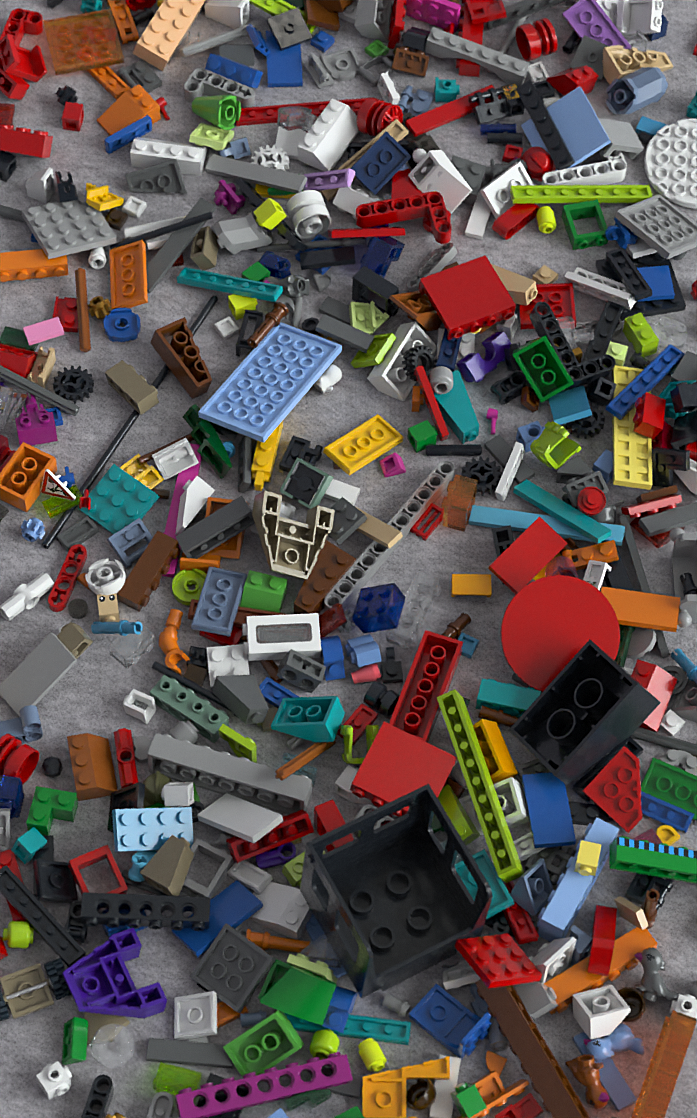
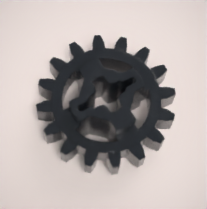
M71 366L70 370L64 367L63 373L57 372L58 377H54L53 383L56 395L68 401L73 400L74 404H76L77 400L84 402V397L90 398L89 393H93L94 380L92 379V374H88L87 369L81 371V366L77 369Z
M592 401L589 402L592 412L591 416L566 423V429H571V435L577 433V438L583 435L584 439H587V435L594 438L595 433L600 434L601 429L604 428L605 416H603V410H598V404L592 406Z
M480 456L477 461L475 458H472L471 463L467 461L465 467H462L463 487L467 486L468 492L474 490V495L478 492H481V496H484L485 492L491 495L492 489L496 490L503 472H500V466H496V461L489 462L488 457L486 460H483L482 456Z

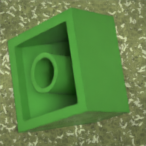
M249 570L240 607L281 613L287 594V579Z

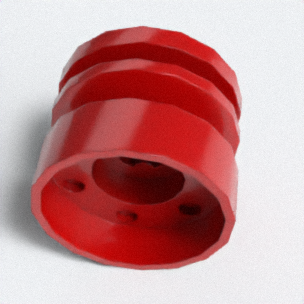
M547 18L536 20L532 24L526 23L517 26L515 32L517 46L520 54L526 61L537 59L541 55L547 56L557 51L556 32Z
M370 97L362 103L358 111V130L363 134L376 137L395 119L402 124V109L398 105Z
M11 734L3 735L0 738V778L3 776L4 781L15 788L21 787L33 774L39 761V751L28 744L22 745L21 740L16 739Z

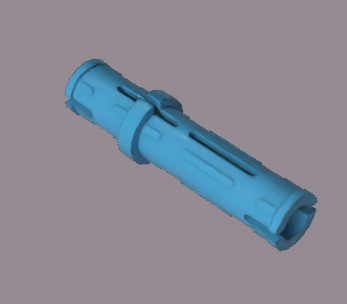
M95 621L91 625V631L94 634H119L127 636L128 634L139 635L141 634L140 631L143 630L142 623L138 621Z
M675 649L674 651L678 655L672 652L671 658L686 672L687 677L697 684V666L692 663L681 649Z

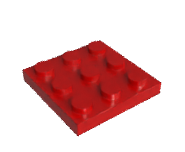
M573 283L536 284L538 291L536 298L528 305L519 304L521 330L535 329L529 316L538 302H546L550 306L561 328L576 327Z
M508 933L458 939L456 941L455 948L488 988L538 982L542 977V973Z

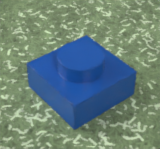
M322 30L311 40V45L323 53L335 43V38Z

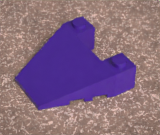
M134 927L113 934L109 937L108 941L101 946H97L93 949L92 953L85 958H81L63 972L62 975L79 1012L144 1019L164 1012L167 998L160 983L157 982L136 989L124 963L138 958L142 945Z

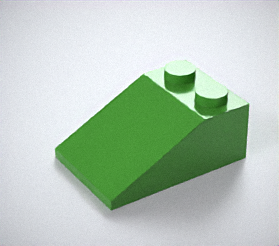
M276 1010L226 1044L223 1048L243 1077V1075L253 1072L256 1075L263 1074L264 1070L272 1068L298 1051L304 1045V1042L285 1013Z

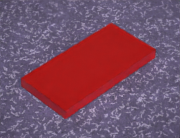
M539 516L488 569L516 595L568 543Z

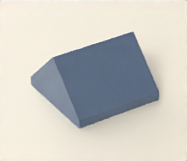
M540 858L519 878L510 893L513 901L531 915H536L548 903L549 895L553 890L544 858Z

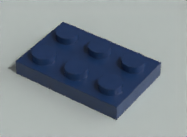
M385 131L350 169L355 171V177L374 196L411 156Z

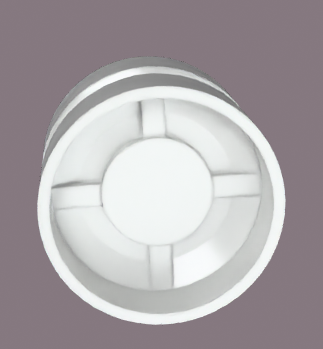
M306 190L299 192L287 202L286 209L292 221L295 233L300 238L309 239L316 237L318 234L322 235L331 226V217L323 197L318 191Z

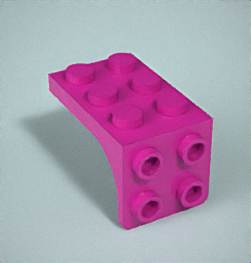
M448 0L406 1L407 16L443 29L450 23H454V33L459 29V4Z

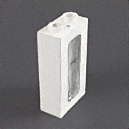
M318 613L247 616L246 623L242 624L243 636L246 635L247 642H244V654H248V661L280 660L291 649L308 658H320L321 640Z

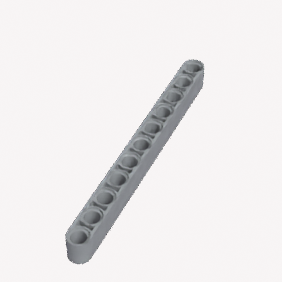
M443 460L438 463L388 522V525L401 531L403 537L390 549L373 540L324 599L325 615L332 618L333 615L338 614L340 608L343 611L409 534L410 529L432 503L434 504L452 483L455 466L451 461Z

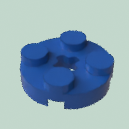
M116 308L104 318V331L110 341L126 342L137 339L138 333L141 330V321L139 315L133 313L131 309ZM122 322L124 323V325H126L124 327H119L120 323Z

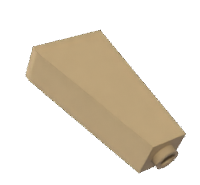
M491 264L515 304L528 305L536 298L538 291L535 280Z

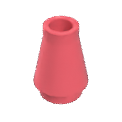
M377 663L366 665L351 673L354 684L373 682L382 678Z

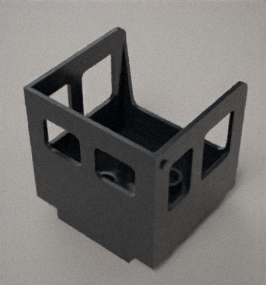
M429 784L306 843L300 891L361 999L379 989L385 991L456 955L458 950L455 948V944L458 939L481 937L493 897L491 888ZM409 806L408 812L405 815L374 830V825L378 820ZM434 813L447 834L445 850L442 848L431 827ZM359 830L358 836L354 840L323 854V850L327 845ZM457 854L460 855L477 884L478 890L475 900H473L455 869Z

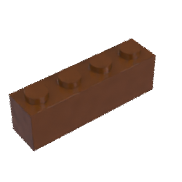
M157 530L127 577L124 585L118 591L119 602L139 612L142 607L147 606L152 591L157 590L161 577L168 573L170 563L180 553L178 540Z

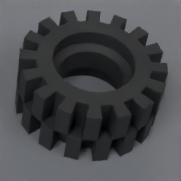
M418 346L410 348L405 352L406 355H403L405 361H402V364H405L403 370H407L406 375L410 376L409 379L417 381L414 372L415 368L418 367V357L429 379L430 371L436 367L435 363L437 362V359L434 360L433 358L436 356L435 353L431 354L433 351L431 348Z

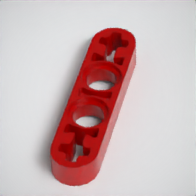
M81 544L73 545L69 549L48 597L49 608L54 612H61L65 609L76 585L77 577L80 575L86 562L87 551ZM78 552H81V554L78 555V557H77V562H76V561H75V554H77ZM71 566L77 569L74 573L66 572V569ZM64 582L70 585L67 589L59 588V585ZM58 594H59V595H61V596H60V602H58L57 605H55L54 602H56V601L58 600Z

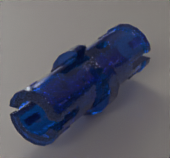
M496 122V124H480V135H487V132L503 133V131L516 133V123L500 124V122Z

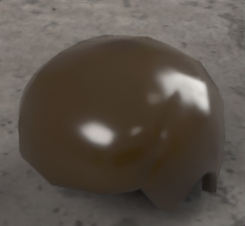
M624 987L617 991L630 1007V1012L622 1021L631 1023L641 1019L646 1010L642 994L630 987Z
M427 1077L425 1078L426 1080L418 1078L417 1083L406 1091V1103L412 1110L421 1111L428 1109L436 1099V1088Z

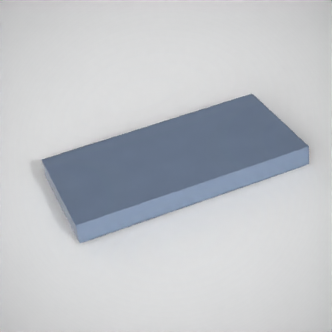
M209 566L191 629L231 636L247 574Z

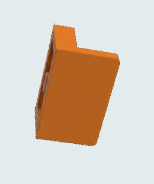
M182 552V557L179 560L180 571L185 569L188 571L193 568L202 570L207 574L209 566L220 568L221 555L204 554L200 558L194 559L187 558L184 552Z

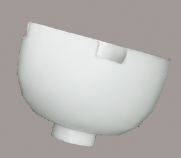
M109 559L96 561L88 568L89 572L85 575L90 590L96 595L117 594L126 581L123 565L118 560H115V562L109 561Z

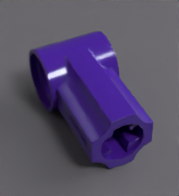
M288 842L256 855L257 867L263 870L280 865L284 866L296 857V847L293 843ZM285 851H289L292 853V855L289 857H285L282 855V853Z

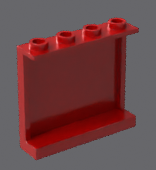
M486 255L420 279L418 290L421 295L426 294L448 331V340L460 338L466 333L476 332L485 326H492L496 322L508 320L515 314L516 304Z
M383 722L351 784L350 791H353L352 793L359 798L365 797L371 800V803L377 807L392 802L427 784L430 785L438 798L457 761V757L391 724ZM409 806L392 814L398 817L403 816L408 812Z

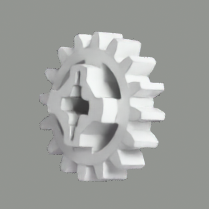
M266 145V149L260 147V152L255 151V156L251 157L252 164L259 165L260 163L261 166L282 171L289 169L290 161L287 152H283L282 147L277 149L276 145H273L272 148Z

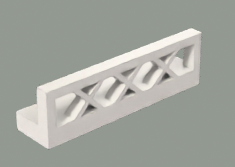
M577 267L574 273L567 271L564 276L566 283H573L574 290L604 301H612L625 306L624 308L631 310L636 302L624 284Z

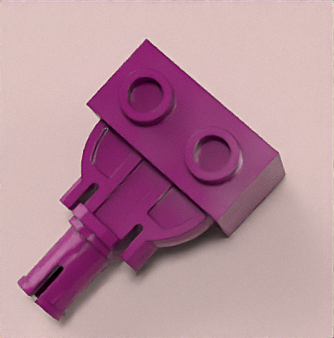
M28 392L25 393L27 394L26 399L24 398L27 412L22 407L19 418H15L19 444L21 445L25 442L32 446L58 441L53 412L45 410L42 404H39L40 410H38L36 396L30 394L31 398H29Z

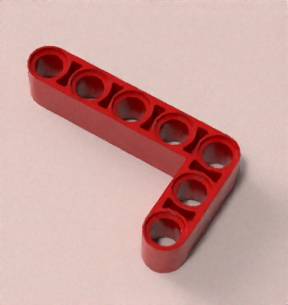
M436 191L361 204L356 208V224L360 228L428 217L436 242L446 244L451 239L452 226L443 196Z

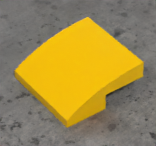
M139 453L120 467L149 489L155 488L164 481V478L152 465L149 466L147 462L142 465L137 463V458L141 457Z

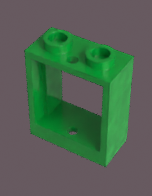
M598 200L563 205L561 217L573 250L608 244V239L605 236L607 225ZM596 217L600 231L577 234L573 220Z

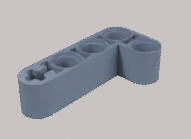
M34 705L21 708L19 711L20 717L0 721V738L5 734H11L24 744L43 737L38 709Z

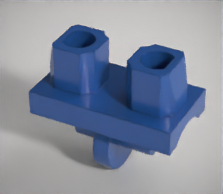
M614 217L615 225L609 226L606 229L605 236L608 240H616L619 247L626 250L628 244L636 243L637 236Z

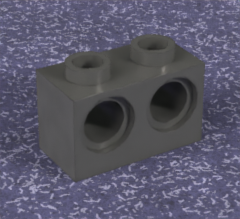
M291 649L281 660L276 676L312 693L322 682L326 666Z

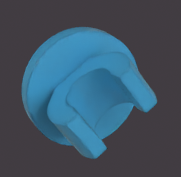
M222 442L228 457H233L236 452L233 442Z

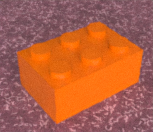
M23 442L0 472V500L28 512L41 494L45 470L49 469L53 474L56 473V457Z

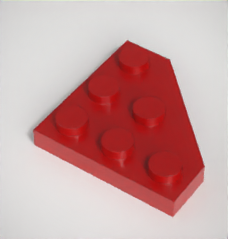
M623 746L582 792L626 833H629L642 819L640 760Z

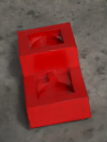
M530 1092L514 1105L510 1104L494 1117L536 1118L544 1111Z

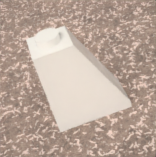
M206 0L204 4L205 17L236 29L247 25L249 22V0Z

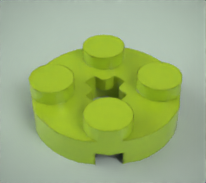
M193 568L192 570L186 571L185 569L177 573L172 581V594L179 603L190 607L191 599L199 600L207 574L202 570ZM188 585H195L194 590H188Z

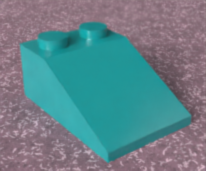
M338 696L283 698L271 728L312 742H334L345 711Z

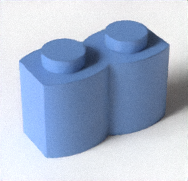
M370 634L346 640L347 645H344L347 657L350 656L351 663L356 664L358 668L382 661L378 644Z

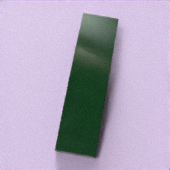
M194 404L184 414L183 419L193 429L190 435L200 446L197 451L222 479L232 468V464L217 432L209 421L199 418L198 411L200 408L197 404Z

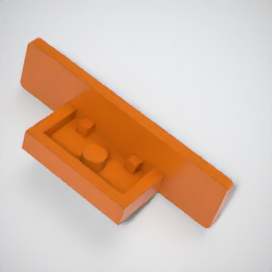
M492 1071L473 1082L472 1084H475L487 1108L471 1118H481L487 1115L489 1109L493 1106L499 1107L505 1104L507 1098L511 1095L517 1096L523 1093L525 1087L529 1085L528 1080L520 1079L509 1087L504 1088L497 1072Z

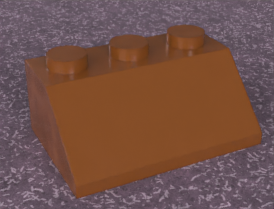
M89 733L67 736L78 802L111 796V793L117 791L118 788L109 739Z

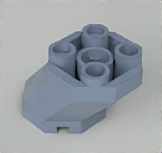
M642 67L620 79H614L607 88L606 94H609V98L606 99V105L613 114H631L651 103H657L668 88L666 77L657 67Z

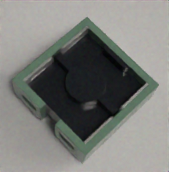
M297 458L279 492L292 499H299L298 502L311 509L319 505L334 477L303 459Z

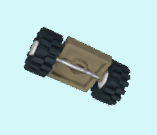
M61 958L44 964L48 979L45 978L40 963L0 977V983L4 991V995H2L0 990V1021L10 1018L5 1003H8L13 1019H17L54 1005L49 987H51L56 1000L71 995L62 975L65 968Z

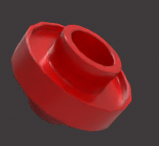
M586 487L581 490L577 497V506L580 511L590 516L599 514L606 504L605 494L597 487Z

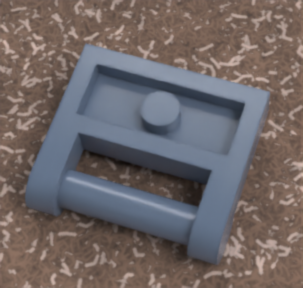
M138 518L110 536L107 541L120 558L122 565L128 568L132 565V562L142 556L153 536L141 519ZM143 539L147 541L146 545L129 556L126 555V550Z

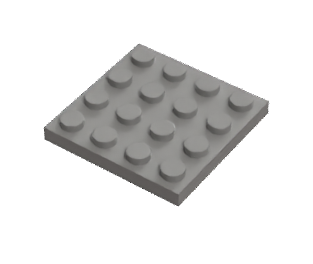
M660 194L620 209L614 216L622 225L628 227L636 236H639L648 246L654 248L666 259L697 247V224Z
M86 195L78 197V200L58 201L22 210V217L48 259L117 243L116 235L101 212L86 203Z

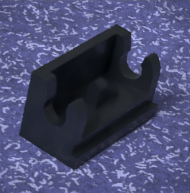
M60 171L55 172L60 202L78 200L71 173L68 172V180L63 181Z

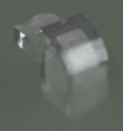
M300 106L278 108L277 125L287 131L301 129L308 133L317 120V116L311 114V109Z
M571 316L556 318L571 349L576 348V342L584 344L588 343L589 340H594V332L590 328L575 330V321Z

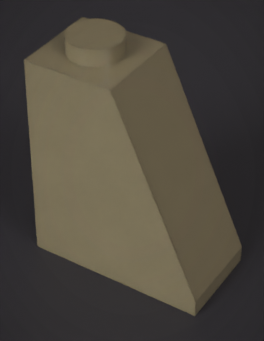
M171 835L140 871L146 882L168 896H179L194 856L190 849V843L183 837L179 839Z

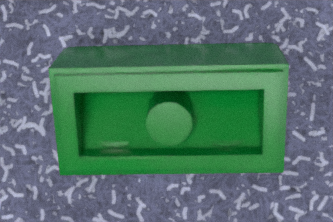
M73 1017L64 1023L62 1065L79 1063L86 1060L87 1019Z

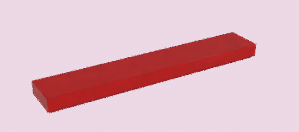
M489 85L406 120L405 125L412 135L416 137L473 113L472 108L478 105L476 102L470 103L468 97L476 92H487L488 89L494 87ZM489 98L484 99L485 104L491 102Z

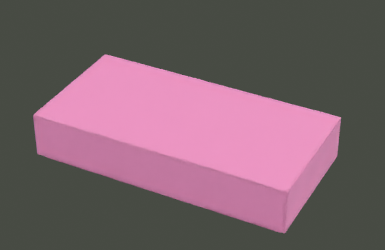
M59 317L23 327V332L29 346L65 335Z

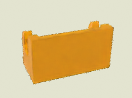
M452 574L451 597L456 595L491 597V574Z

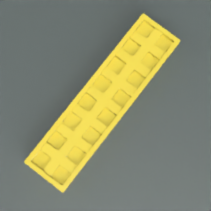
M615 365L612 369V382L617 385L612 400L644 369ZM634 406L621 420L612 415L613 485L651 490L652 438L634 432L633 418L636 414Z

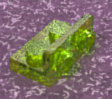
M160 1062L156 1078L152 1082L153 1089L158 1093L168 1092L174 1095L179 1094V1090L185 1088H192V1091L198 1090L202 1073Z

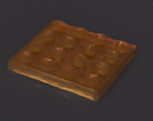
M111 9L43 21L55 75L124 63Z

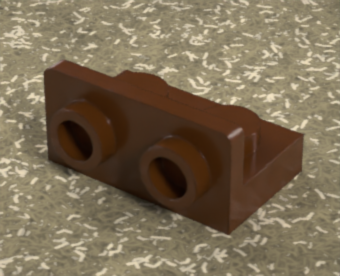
M402 46L393 50L392 70L423 78L426 76L430 56H426L425 52H411L409 48Z

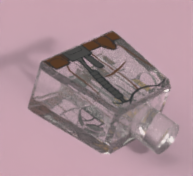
M0 385V430H4L7 421L15 422V418L18 417L28 394L12 387Z

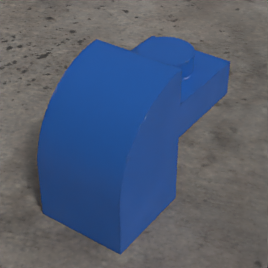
M339 636L320 638V656L323 660V665L326 666L325 680L346 678L343 661L344 655Z
M336 985L322 1026L344 1033L358 992Z

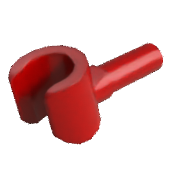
M160 97L156 102L160 105V112H162L165 120L168 121L170 118L164 108L167 106V102L163 97Z
M88 489L84 490V496L79 499V509L86 507L90 510L91 498L88 497Z

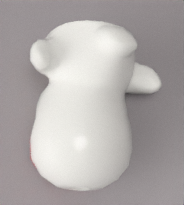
M329 365L313 386L322 394L332 391L333 385L342 378L341 370L336 365Z

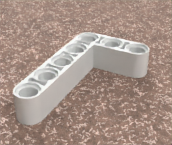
M614 150L609 157H603L599 151L603 162L545 173L542 185H609L619 183L625 178L627 164L622 151Z

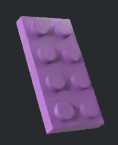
M580 0L562 13L564 19L581 41L585 35L608 46L620 45L624 49H631V45L596 0Z

